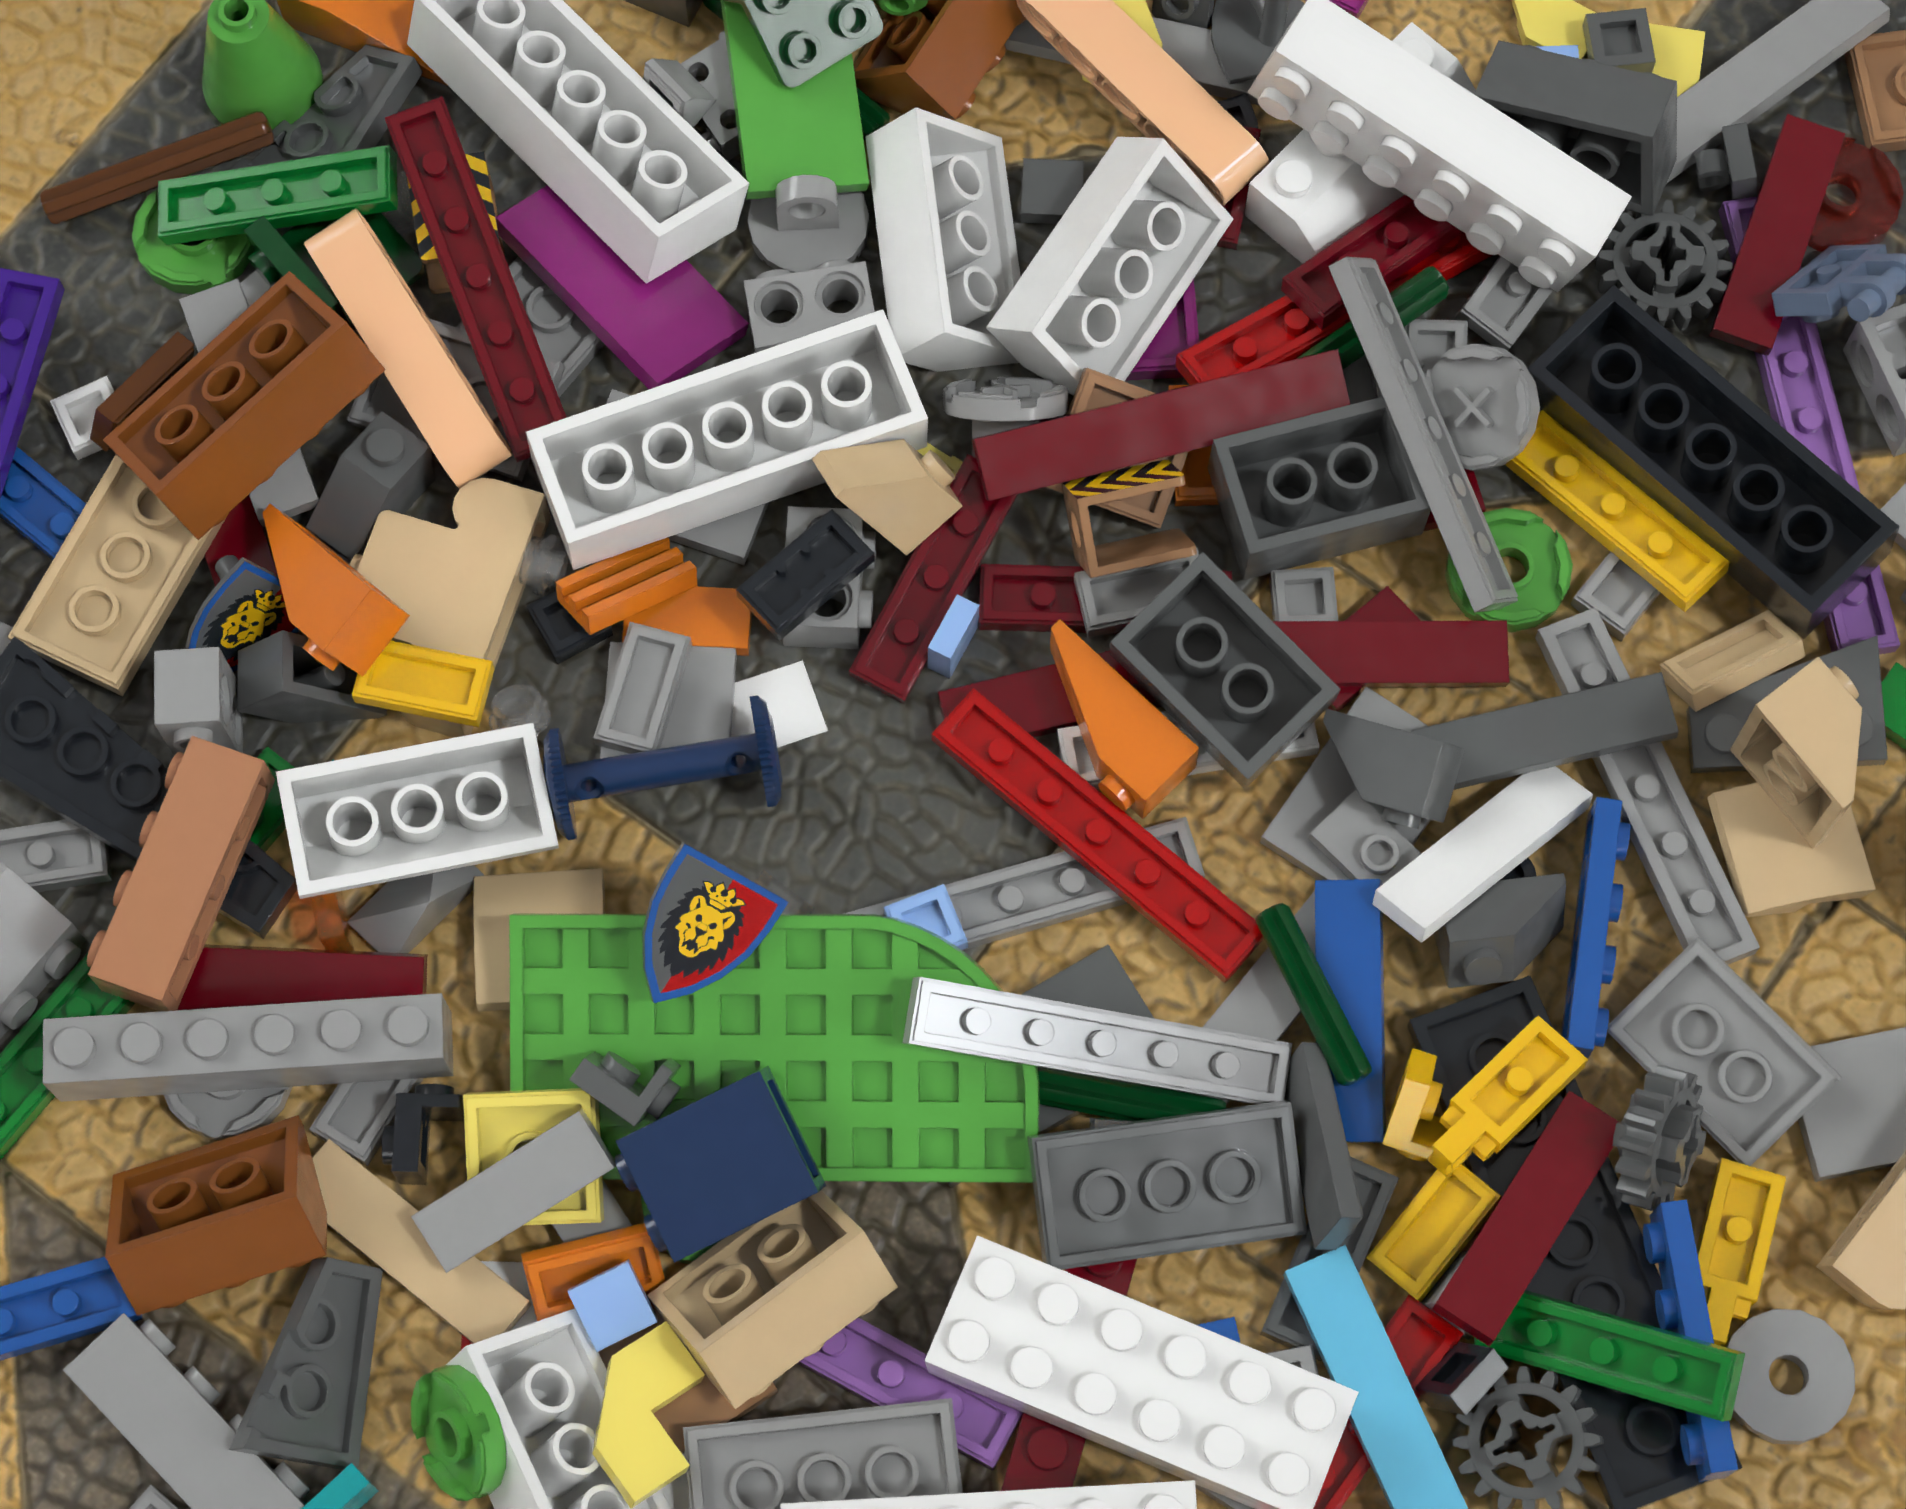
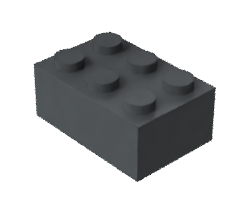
M1498 40L1474 95L1632 196L1625 209L1653 216L1677 158V81L1663 78L1650 72H1636L1601 64L1593 59H1579L1544 51L1531 45L1522 46Z
M1383 396L1213 439L1207 469L1243 580L1270 574L1273 570H1285L1421 535L1424 531L1431 509Z
M1204 552L1110 641V655L1244 789L1336 701L1341 690Z

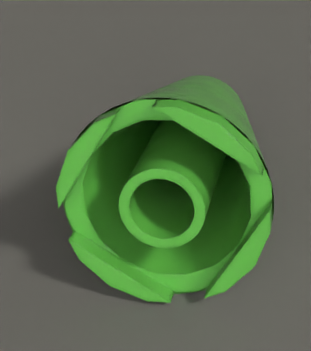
M214 0L210 5L207 16L202 77L203 94L211 114L221 124L253 112L261 111L267 117L272 130L283 120L293 124L315 103L314 92L323 84L324 76L315 51L266 0Z

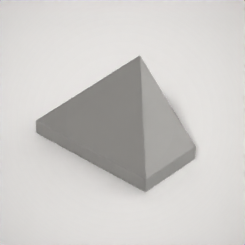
M472 865L390 881L347 923L376 952L409 953L474 890V876H484V874Z

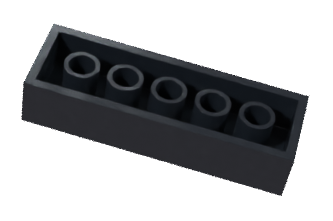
M1615 285L1603 294L1527 368L1536 382L1540 412L1542 410L1545 411L1729 560L1727 574L1801 638L1805 639L1890 554L1900 527Z

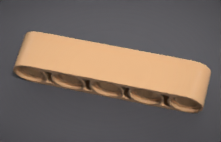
M1016 0L1020 11L1027 21L1147 138H1164L1222 206L1269 164V158L1259 142L1113 0Z
M355 208L306 240L304 245L369 350L386 369L384 371L385 376L456 486L460 489L469 481L478 479L513 456L508 443L377 235L359 210Z

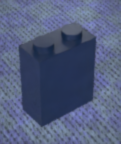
M769 1066L616 1140L621 1152L615 1156L618 1172L631 1192L639 1189L650 1214L644 1216L647 1232L658 1251L668 1250L674 1262L818 1193L826 1186Z

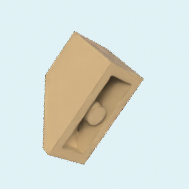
M904 439L822 450L812 458L835 497L906 556L962 507V504L948 485L955 479V476L944 461L932 450H929L923 456Z

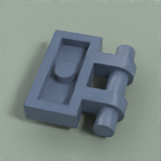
M1885 244L1830 245L1771 293L1776 316H1801L1804 322L1817 323L1836 317L1839 314V309L1847 306L1849 316L1855 321L1862 322L1869 317H1879L1893 306L1896 295L1906 294V254H1887Z

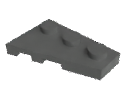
M366 44L314 92L315 103L303 116L293 124L283 120L273 129L274 143L271 146L266 147L251 162L243 157L230 170L376 147L388 128L385 117L396 114L423 71L412 56Z
M1877 635L1819 657L1829 669L1833 666L1841 669L1850 678L1859 693V698L1856 701L1862 707L1857 766L1884 765L1888 760ZM1813 660L1762 678L1697 712L1689 706L1686 712L1691 773L1747 771L1730 749L1753 708L1758 702Z
M329 1257L312 1260L229 1450L344 1470L351 1463L358 1468L383 1269Z

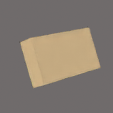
M1768 610L1660 664L1665 683L1697 712L1804 658L1805 651L1802 639Z

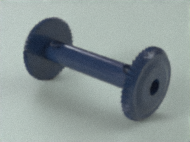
M758 695L749 697L755 729L753 734L567 764L559 728L550 729L543 739V764L551 811L559 834L568 840L577 839L573 804L576 801L762 771L767 807L776 806L782 798L781 788L783 779L773 718L767 708V702Z

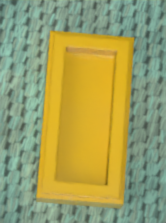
M390 641L363 677L357 673L352 698L355 703L479 728L495 667L490 660Z
M1463 1164L1458 1166L1447 1178L1437 1169L1366 1258L1415 1299L1422 1301L1493 1213L1503 1196Z

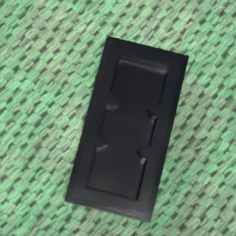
M831 509L736 589L737 597L780 641L875 561V553Z

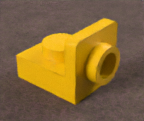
M1412 1048L1389 1113L1382 1144L1395 1148L1400 1154L1409 1159L1427 1161V1158L1433 1152L1432 1145L1448 1130L1439 1122L1440 1117L1434 1116L1443 1084L1432 1080L1437 1056Z

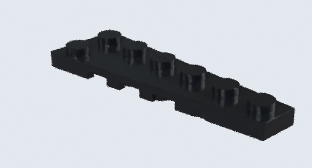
M13 637L0 656V780L137 862L143 849L139 846V837L143 824L152 811L159 812L168 789L165 788V777L168 769L147 749H143L120 729L118 724L102 710H98L75 690L72 684L26 644ZM249 840L219 913L264 939L297 891L296 879L254 842Z

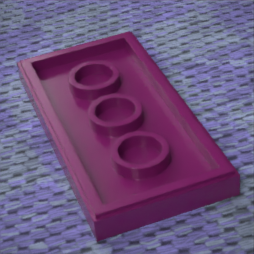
M548 185L496 216L498 235L648 389L681 379L746 336L749 323L687 260L646 284Z

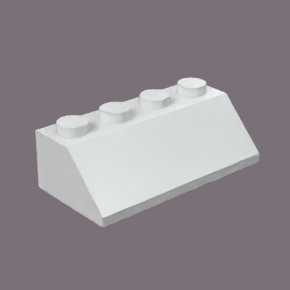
M1413 22L1393 40L1394 43L1473 94L1475 93L1476 89L1459 60ZM1303 129L1249 183L1245 216L1303 264L1402 197L1404 193L1394 187L1386 188L1374 183L1364 174L1362 166L1342 153L1333 154L1323 150L1313 142L1310 133Z
M914 108L865 137L887 316L905 363L935 372L1019 363L986 328L1021 277L1002 137L919 108Z
M1116 137L986 328L1023 367L1044 379L1052 380L1053 383L1059 384V386L1064 385L1068 389V393L1073 396L1084 368L1098 371L1125 382L1234 218L1164 138Z
M533 723L276 772L300 899L559 848Z
M575 1308L467 1345L446 1364L460 1365L474 1374L489 1393L500 1417L506 1442V1470L501 1485L489 1494L494 1509H631L592 1454L604 1396L607 1370L599 1352H596ZM660 1489L632 1509L671 1508L662 1489Z

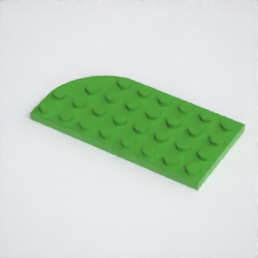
M514 913L509 915L510 1091L580 1088L569 1079L582 1060L595 1051L603 1057L610 1051L630 1062L641 1073L637 1082L646 1087L660 1066L671 1058L681 1065V1068L672 1079L681 1089L659 1118L661 1119L769 1066L824 1181L1033 1183L1027 1136L1040 1135L1038 1068L1033 1065L902 1043L913 977H925L1003 991L985 969L968 954L943 937L904 920L876 914H781L771 931L754 952L723 978L692 994L653 1003L643 970L642 933L647 914ZM599 1102L601 1139L614 1160L615 1156L621 1153L616 1140L657 1121L656 1118L648 1113L646 1118L634 1127ZM617 1167L602 1175L603 1180H622Z

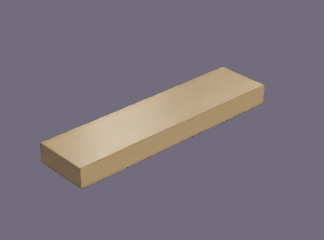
M328 1139L312 1159L327 1211V1225L470 1342L476 1343L511 1331L532 1304L527 1298L475 1256L446 1273L411 1217L418 1210L333 1141Z

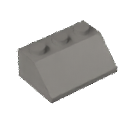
M0 861V1039L10 1028L12 1030L17 1029L30 1018L38 1004L36 997L53 978L56 980L60 979L73 968L81 954L79 947L86 940L71 921L2 861Z

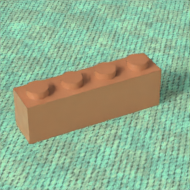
M191 736L184 753L178 752L175 754L166 773L165 788L168 791L159 812L152 811L143 824L139 837V846L143 849L134 870H126L116 886L113 905L117 909L107 931L100 930L96 934L88 952L87 966L90 967L88 975L101 991L160 1012L176 1011L274 784L275 779L264 760L195 736Z

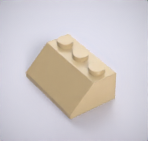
M1819 656L1755 705L1730 749L1813 849L1825 840L1854 801L1862 707L1856 701L1859 698V693L1853 682L1838 667L1833 666L1829 669Z
M821 1190L722 1239L649 1293L647 1297L662 1318L671 1326L710 1382L737 1409L750 1398L763 1393L775 1379L803 1358L819 1351L827 1340L855 1319L872 1311L880 1300L898 1288L864 1230Z

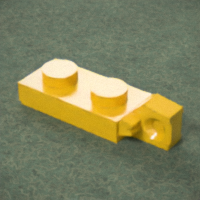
M1539 1015L1536 1016L1451 1099L1447 1111L1439 1120L1448 1130L1432 1145L1433 1152L1427 1160L1447 1178L1472 1152L1483 1162L1494 1152L1497 1154L1584 1069L1588 1059Z
M1721 1158L1716 1166L1696 1248L1714 1344L1720 1346L1721 1344L1725 1345L1727 1342L1732 1317L1746 1321L1750 1308L1758 1300L1786 1182V1176Z

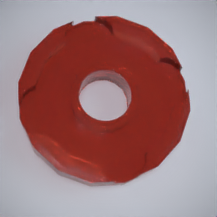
M1844 137L1828 186L1832 184L1847 186L1855 194L1856 203L1849 206H1840L1833 203L1825 193L1808 243L1810 247L1823 252L1832 245L1878 244L1883 241L1895 224L1904 194L1899 172L1885 153L1871 145L1870 149L1861 144H1856V139Z

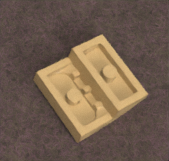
M1757 782L1715 792L1707 797L1734 893L1746 918L1796 912L1811 903L1862 898L1876 890L1851 805L1825 840L1813 849Z
M602 868L474 876V965L478 1012L510 1010L509 915L514 913L605 914V881Z

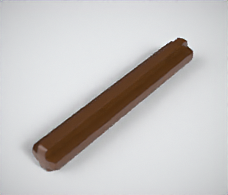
M253 112L45 189L40 194L43 210L52 224L69 221L158 188V181L187 177L269 147L274 143L273 130L263 112Z

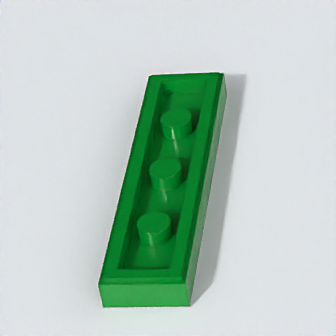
M390 145L158 181V237L166 245L244 234V230L262 216L277 229L340 219L355 208L362 215L398 210L397 153Z
M1527 1290L1522 1294L1490 1348L1495 1349L1499 1356L1722 1422L1732 1419L1745 1353ZM1477 1338L1474 1339V1345L1489 1347Z

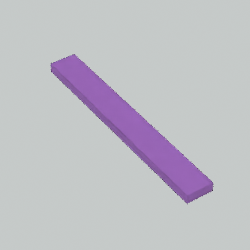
M1757 197L1724 201L1719 209L1725 238L1729 243L1728 250L1731 262L1733 263L1732 266L1736 260ZM1783 316L1770 354L1765 356L1755 352L1771 418L1860 492L1816 323L1804 322L1801 316ZM1878 565L1823 620L1831 652L1877 635L1879 654L1895 652L1899 648L1900 642L1880 565Z

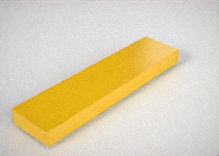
M1543 410L1539 412L1536 431L1523 452L1505 464L1684 612L1728 572L1729 560Z

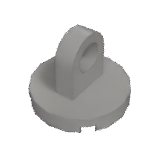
M818 175L792 176L777 184L775 190L776 198L751 200L747 222L753 249L762 262L764 260L768 266L774 269H783L794 273L816 269L822 263L831 260L841 259L852 262L857 255L859 258L866 247L870 220L864 194L861 191L837 193L835 182L827 177Z
M1470 344L1452 348L1439 358L1442 359L1435 363L1432 370H1427L1425 378L1464 469L1483 470L1502 466L1523 452L1536 431L1540 410L1536 382L1524 362L1504 348L1484 344Z
M998 377V379L991 380L990 387H981V389L976 390V381L964 379L951 382L943 389V411L950 416L971 419L973 439L1038 423L1040 419L1064 415L1068 411V389L1064 385L1059 386V384L1053 383L1052 380ZM972 444V456L976 458Z

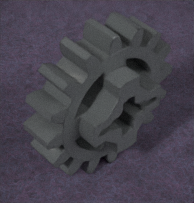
M1665 200L1661 212L1654 213L1653 216L1636 212L1634 219L1629 214L1623 212L1614 226L1615 230H1612L1602 246L1603 251H1599L1595 261L1594 269L1604 273L1600 278L1597 287L1599 293H1606L1615 285L1663 327L1666 320H1673L1676 327L1680 331H1684L1691 320V313L1704 321L1711 312L1712 302L1720 303L1728 287L1723 282L1728 280L1733 264L1726 260H1721L1724 258L1729 247L1728 240L1719 239L1712 241L1711 236L1717 223L1712 219L1698 225L1694 222L1696 216V207L1694 206L1688 207L1683 215L1674 214L1672 200ZM1652 235L1646 241H1637L1642 237ZM1660 252H1662V263L1661 260L1658 259ZM1662 264H1665V271L1669 274L1666 281L1664 280V269L1661 268ZM1681 291L1690 292L1684 296L1675 298V296Z
M1657 1065L1655 1073L1648 1072L1646 1074L1644 1090L1637 1088L1635 1093L1631 1095L1628 1110L1622 1121L1616 1124L1612 1145L1618 1147L1620 1156L1615 1165V1172L1621 1174L1616 1190L1623 1194L1621 1200L1623 1203L1654 1211L1660 1203L1673 1201L1675 1186L1682 1188L1688 1182L1690 1170L1697 1156L1702 1154L1706 1138V1131L1701 1130L1700 1125L1703 1106L1697 1104L1702 1093V1086L1696 1084L1698 1077L1696 1074Z
M1526 1366L1519 1367L1517 1383L1510 1384L1509 1380L1502 1375L1494 1383L1496 1391L1490 1395L1485 1393L1477 1402L1479 1407L1475 1413L1468 1412L1466 1415L1457 1414L1456 1416L1462 1423L1470 1426L1468 1435L1453 1439V1446L1469 1450L1471 1456L1458 1469L1463 1475L1479 1473L1482 1477L1474 1490L1478 1497L1484 1498L1495 1490L1500 1493L1498 1509H1511L1517 1499L1522 1500L1523 1509H1539V1500L1545 1499L1552 1509H1564L1561 1495L1563 1490L1567 1488L1569 1491L1583 1496L1586 1492L1583 1483L1577 1478L1581 1470L1588 1472L1599 1471L1600 1465L1586 1456L1589 1447L1602 1445L1604 1440L1600 1435L1587 1433L1585 1427L1598 1414L1592 1407L1576 1409L1574 1404L1582 1392L1576 1385L1573 1384L1567 1387L1561 1393L1557 1392L1558 1374L1548 1370L1540 1383L1537 1384L1534 1383V1377L1530 1368ZM1522 1396L1545 1398L1555 1404L1561 1412L1550 1414L1544 1418L1531 1413L1528 1404L1524 1402ZM1497 1410L1501 1423L1495 1440L1484 1444L1487 1424ZM1522 1425L1536 1432L1543 1430L1549 1432L1543 1435L1544 1439L1539 1440L1535 1444L1538 1455L1533 1459L1529 1454L1520 1451L1513 1453L1507 1451L1513 1448L1512 1444L1517 1443L1521 1439V1433L1518 1428ZM1572 1438V1451L1569 1461L1559 1474L1554 1463L1561 1443ZM1512 1465L1524 1469L1534 1487L1522 1488L1514 1486L1503 1480L1495 1471Z

